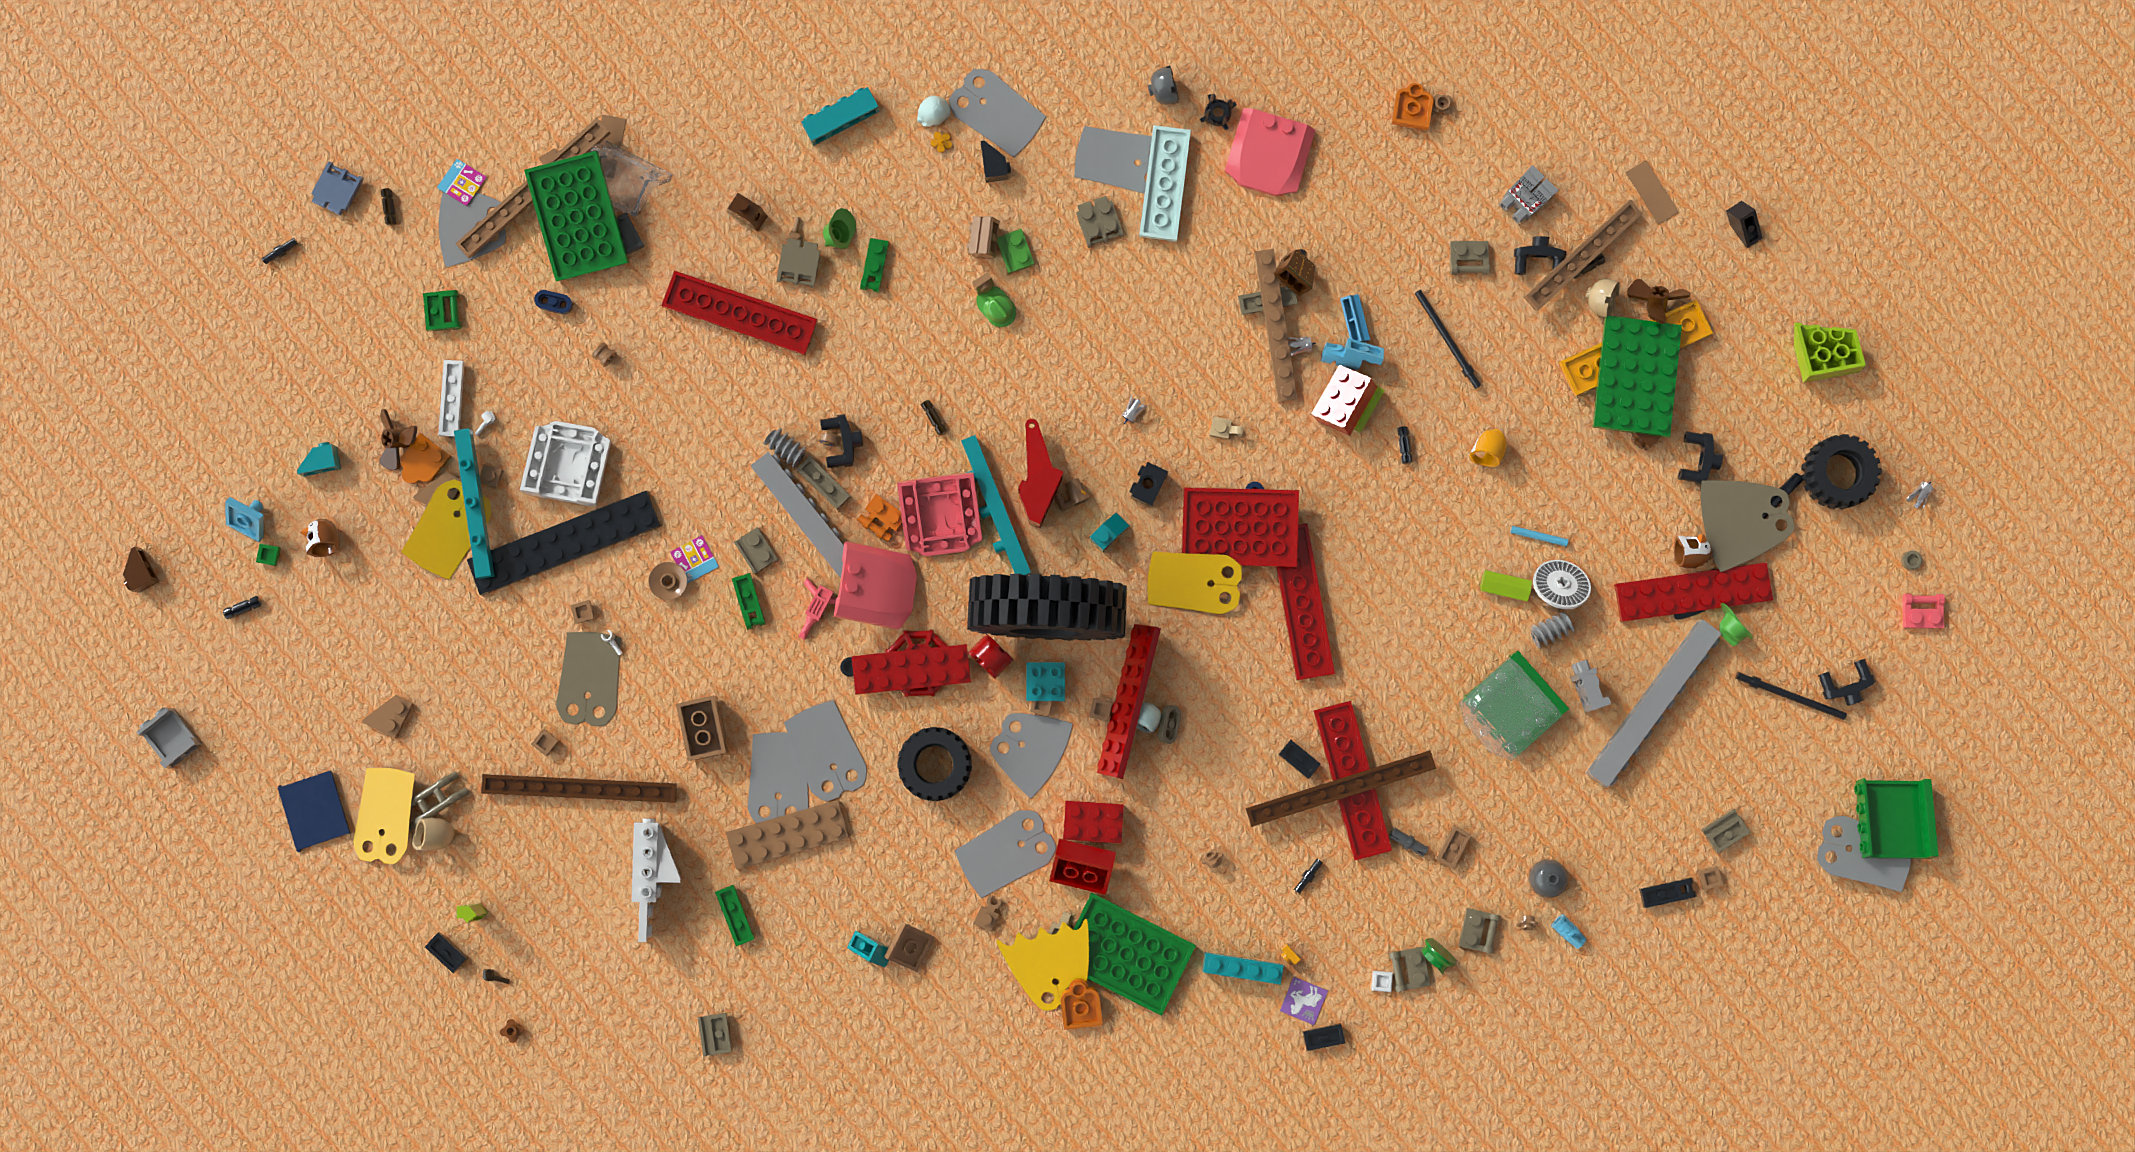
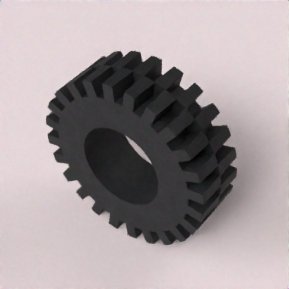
M1040 574L975 576L972 579L970 578L967 629L981 634L1006 635V637L1013 638L1025 637V639L1044 638L1045 640L1062 639L1073 641V639L1091 641V639L1113 640L1124 638L1126 630L1127 586L1122 583H1113V581L1109 580L1099 581L1097 578L1081 579L1079 576L1061 577V575L1052 574L1050 576H1042Z

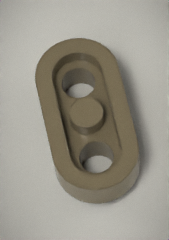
M1167 705L1162 710L1158 729V738L1162 743L1171 744L1177 738L1181 711L1177 706Z

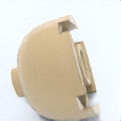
M1601 279L1592 288H1588L1586 298L1589 299V307L1595 314L1602 317L1611 316L1617 303L1615 302L1616 295L1619 296L1620 282L1612 279Z

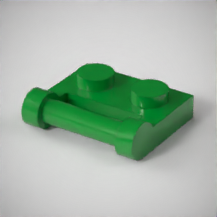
M458 290L423 293L426 331L458 330L462 328L458 314ZM444 298L450 299L451 322L447 323Z

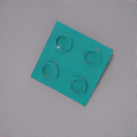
M1026 662V701H1065V663Z

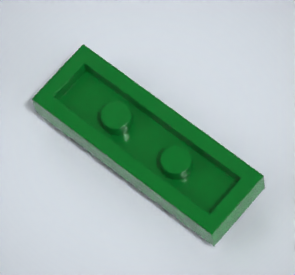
M735 885L716 891L715 894L736 947L754 940V934Z

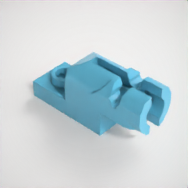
M1350 338L1347 339L1345 347L1340 344L1326 342L1321 362L1331 364L1333 361H1336L1335 366L1341 365L1348 369L1359 370L1363 360L1371 364L1381 365L1384 359V348Z

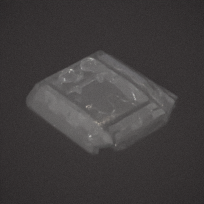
M1508 658L1459 702L1464 724L1490 753L1509 761L1514 760L1562 717L1557 707L1511 658Z

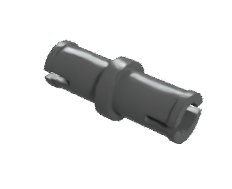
M1396 827L1393 828L1389 835L1390 839L1403 845L1404 849H1409L1422 858L1428 851V846L1415 840L1414 836H1408Z

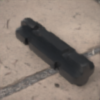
M1402 426L1397 429L1398 436H1400L1401 460L1403 464H1408L1413 461L1412 454H1410L1409 430L1407 426Z
M258 596L252 597L250 600L233 605V607L225 608L223 615L226 619H231L234 615L238 616L251 611V608L256 609L260 607L261 600Z

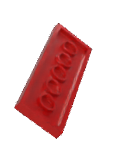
M967 644L851 656L855 695L971 683Z

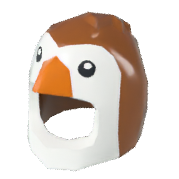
M327 519L315 520L300 532L309 541L306 546L307 555L327 557L339 550L340 538L332 521Z
M1703 534L1697 537H1676L1674 542V558L1679 567L1697 568L1708 563L1711 559L1713 551H1711L1710 543Z

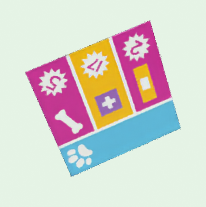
M456 159L437 188L467 206L486 179V176Z
M702 535L670 552L675 563L685 571L687 583L719 567Z

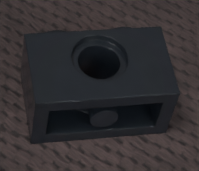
M1147 462L1146 466L1142 465L1137 474L1140 476L1138 483H1133L1129 491L1132 493L1131 499L1152 508L1168 471ZM1144 480H1151L1153 487L1146 489L1143 487L1142 482Z

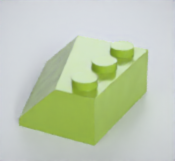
M1794 323V350L1803 383L1859 373L1866 366L1855 329L1820 327V325L1810 326Z

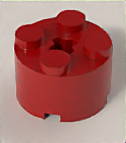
M988 634L983 636L968 652L994 679L1014 660Z

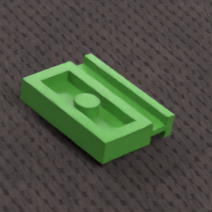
M1022 228L998 237L997 244L1008 274L1034 265Z

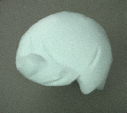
M936 95L927 97L920 104L917 122L925 127L941 124L950 116L949 104L944 98Z

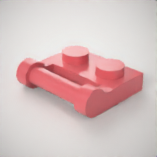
M1903 594V628H1944V594H1936V596ZM1935 603V609H1911V604Z

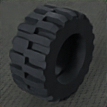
M1848 434L1831 436L1814 445L1810 452L1805 455L1804 460L1806 462L1801 467V470L1805 471V474L1801 475L1802 480L1806 481L1807 484L1804 488L1806 491L1810 490L1812 493L1810 497L1813 500L1818 499V504L1822 506L1828 505L1830 509H1846L1868 500L1869 496L1875 493V487L1880 484L1881 480L1878 476L1882 474V469L1878 468V464L1881 463L1880 459L1875 458L1874 454L1876 451L1874 448L1869 449L1867 447L1869 445L1868 442L1865 440L1860 442V438L1854 435L1849 437ZM1833 455L1846 457L1855 468L1856 478L1854 484L1849 489L1836 487L1827 476V463Z
M938 727L924 728L913 733L902 745L903 747L898 755L897 768L903 785L913 795L923 800L942 801L955 796L968 782L972 771L971 754L963 739L954 732ZM930 746L945 748L953 759L951 774L945 780L937 783L926 781L917 770L918 756L924 749Z

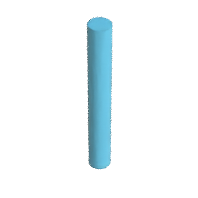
M1512 526L1510 533L1565 547L1568 544V539L1516 526Z

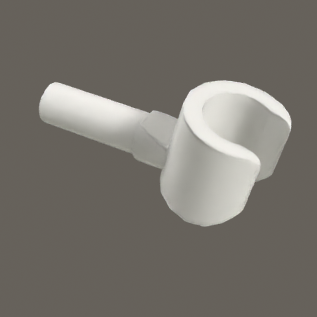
M486 411L481 415L484 422L474 433L475 435L479 436L487 425L495 421V416L491 411Z
M607 630L610 633L608 639L601 634V638L605 642L610 643L618 655L623 653L614 640L615 635L613 632Z

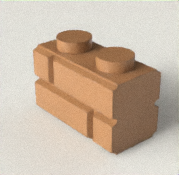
M973 216V220L969 225L970 241L967 243L969 255L975 258H995L999 220L991 216Z

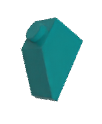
M330 442L319 443L318 447L310 450L297 469V474L305 477L341 469L337 447L330 444Z
M1116 512L1089 537V540L1103 553L1130 525Z
M855 930L847 948L867 961L886 968L889 960L884 956L889 947Z

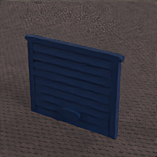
M332 770L285 786H278L279 795L297 852H301V849L351 833Z

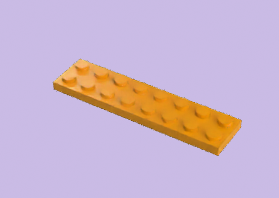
M1697 299L1665 313L1666 323L1682 325L1680 349L1713 334ZM1602 342L1559 362L1574 396L1597 387Z

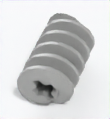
M782 428L773 430L766 437L763 444H769L770 450L775 449L774 453L776 455L781 453V459L787 458L786 462L788 464L793 463L792 467L795 468L803 459L806 447L799 449L800 442L793 444L794 437L788 440V432L781 435Z
M1561 612L1559 617L1554 615L1552 620L1548 618L1545 619V623L1541 621L1538 623V626L1532 625L1531 636L1535 645L1540 649V642L1547 646V639H1550L1552 642H1555L1554 636L1562 639V632L1569 636L1568 630L1570 629L1574 633V627L1570 618L1564 612Z

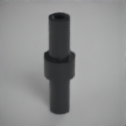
M292 238L283 245L279 244L273 248L272 252L262 258L263 262L268 264L277 257L281 258L287 254L286 251L296 246L298 242L295 238Z
M1317 858L1309 870H1305L1302 874L1303 878L1294 890L1300 894L1306 885L1316 877L1315 873L1323 862Z

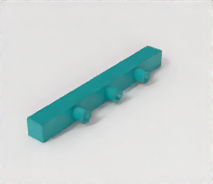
M469 428L455 430L454 436L475 578L494 577L473 430Z
M976 435L961 440L972 470L966 473H974V480H977L987 504L978 508L982 519L988 516L992 517L1001 539L992 543L996 554L1006 551L1014 573L1030 575L1031 571Z

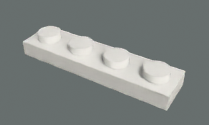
M444 360L438 433L441 437H455L454 431L460 430L464 361Z

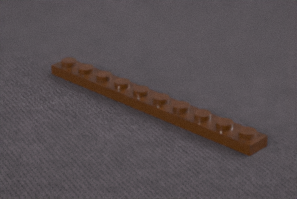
M1431 750L1257 804L1245 808L1250 826L1253 827L1437 768Z
M482 774L481 794L676 803L677 783Z

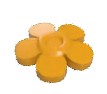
M940 132L934 133V139L930 141L932 147H937V151L943 153L945 148H951L952 143L948 141L950 139L948 133H943V135Z

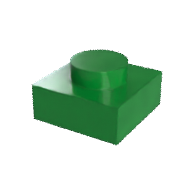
M259 544L256 562L277 566L281 547Z

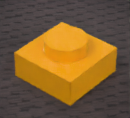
M1287 944L1280 948L1283 952L1281 956L1288 964L1292 962L1295 965L1301 960Z

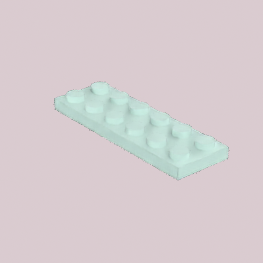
M1153 125L1139 237L1177 242L1191 130Z

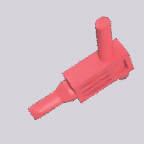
M808 577L804 581V585L814 597L805 612L807 615L806 622L798 636L803 640L806 639L811 627L817 620H821L829 604H836V597H833L835 591L823 585H819L817 589Z

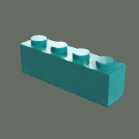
M859 88L854 91L853 95L838 99L837 103L832 106L826 105L820 109V112L805 116L801 123L812 145L815 146L880 111L869 88Z
M1204 952L1202 972L1281 985L1284 965L1269 961Z

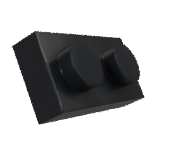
M1289 740L1278 754L1307 779L1321 765L1292 740Z
M440 932L425 946L452 973H455L468 959Z
M1341 1023L1302 1031L1306 1051L1345 1043Z

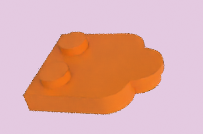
M1412 83L1407 88L1400 89L1395 96L1391 124L1428 131L1433 106L1432 95L1424 91V88L1419 83Z
M419 433L414 443L407 448L400 458V464L403 467L402 478L409 484L417 483L419 480L425 483L431 482L452 456L425 435Z
M1074 979L1070 983L1069 989L1063 991L1060 997L1064 1030L1103 1025L1099 992L1094 987H1088L1085 980Z

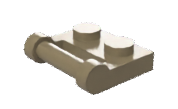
M1450 241V275H1457V273H1482L1483 275H1489L1488 241ZM1457 261H1482V266H1457Z
M1466 908L1458 946L1493 954L1494 938L1501 916ZM1487 918L1490 919L1486 944L1483 946L1480 945L1484 921Z
M1423 947L1388 953L1389 959H1392L1396 992L1430 986L1425 956L1421 951ZM1400 957L1405 959L1409 983L1404 984Z

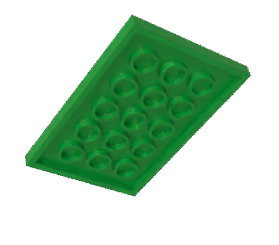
M598 151L524 170L556 282L629 263Z
M1609 315L1604 317L1592 428L1670 437L1682 325L1661 324L1655 321Z
M1091 892L1073 930H1078L1082 926L1084 919H1087L1089 935L1087 979L1162 1016L1196 945Z

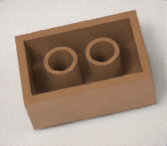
M713 695L676 704L688 761L729 753L717 696Z

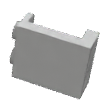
M164 707L155 713L156 716L152 720L142 723L140 725L141 729L136 733L143 736L162 759L160 764L164 768L172 769L202 743L174 708Z

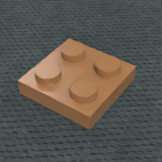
M902 922L884 957L918 972L935 937Z

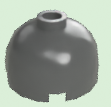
M1171 66L1157 69L1151 77V84L1148 85L1150 96L1154 95L1156 101L1164 105L1179 103L1178 91Z
M1544 859L1532 866L1528 880L1536 894L1541 897L1553 898L1566 890L1569 876L1561 863L1556 860Z

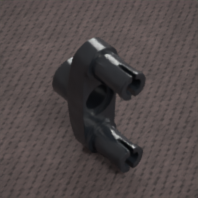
M1535 236L1532 239V246L1514 249V274H1526V262L1529 257L1551 258L1553 260V270L1566 258L1567 252L1562 249L1549 247V237Z
M845 414L837 415L834 418L821 419L822 431L837 428L841 430L844 448L842 455L826 457L827 467L853 466L854 448L863 446L861 429L851 431Z
M1686 431L1684 442L1698 444L1701 447L1697 471L1680 469L1678 479L1701 485L1702 481L1708 479L1711 469L1720 470L1723 454L1714 452L1712 433L1703 432L1700 434Z
M1866 659L1854 662L1860 677L1859 681L1841 688L1835 687L1830 672L1818 675L1824 690L1822 693L1825 700L1844 697L1847 706L1864 701L1861 691L1876 683L1874 674L1871 675Z

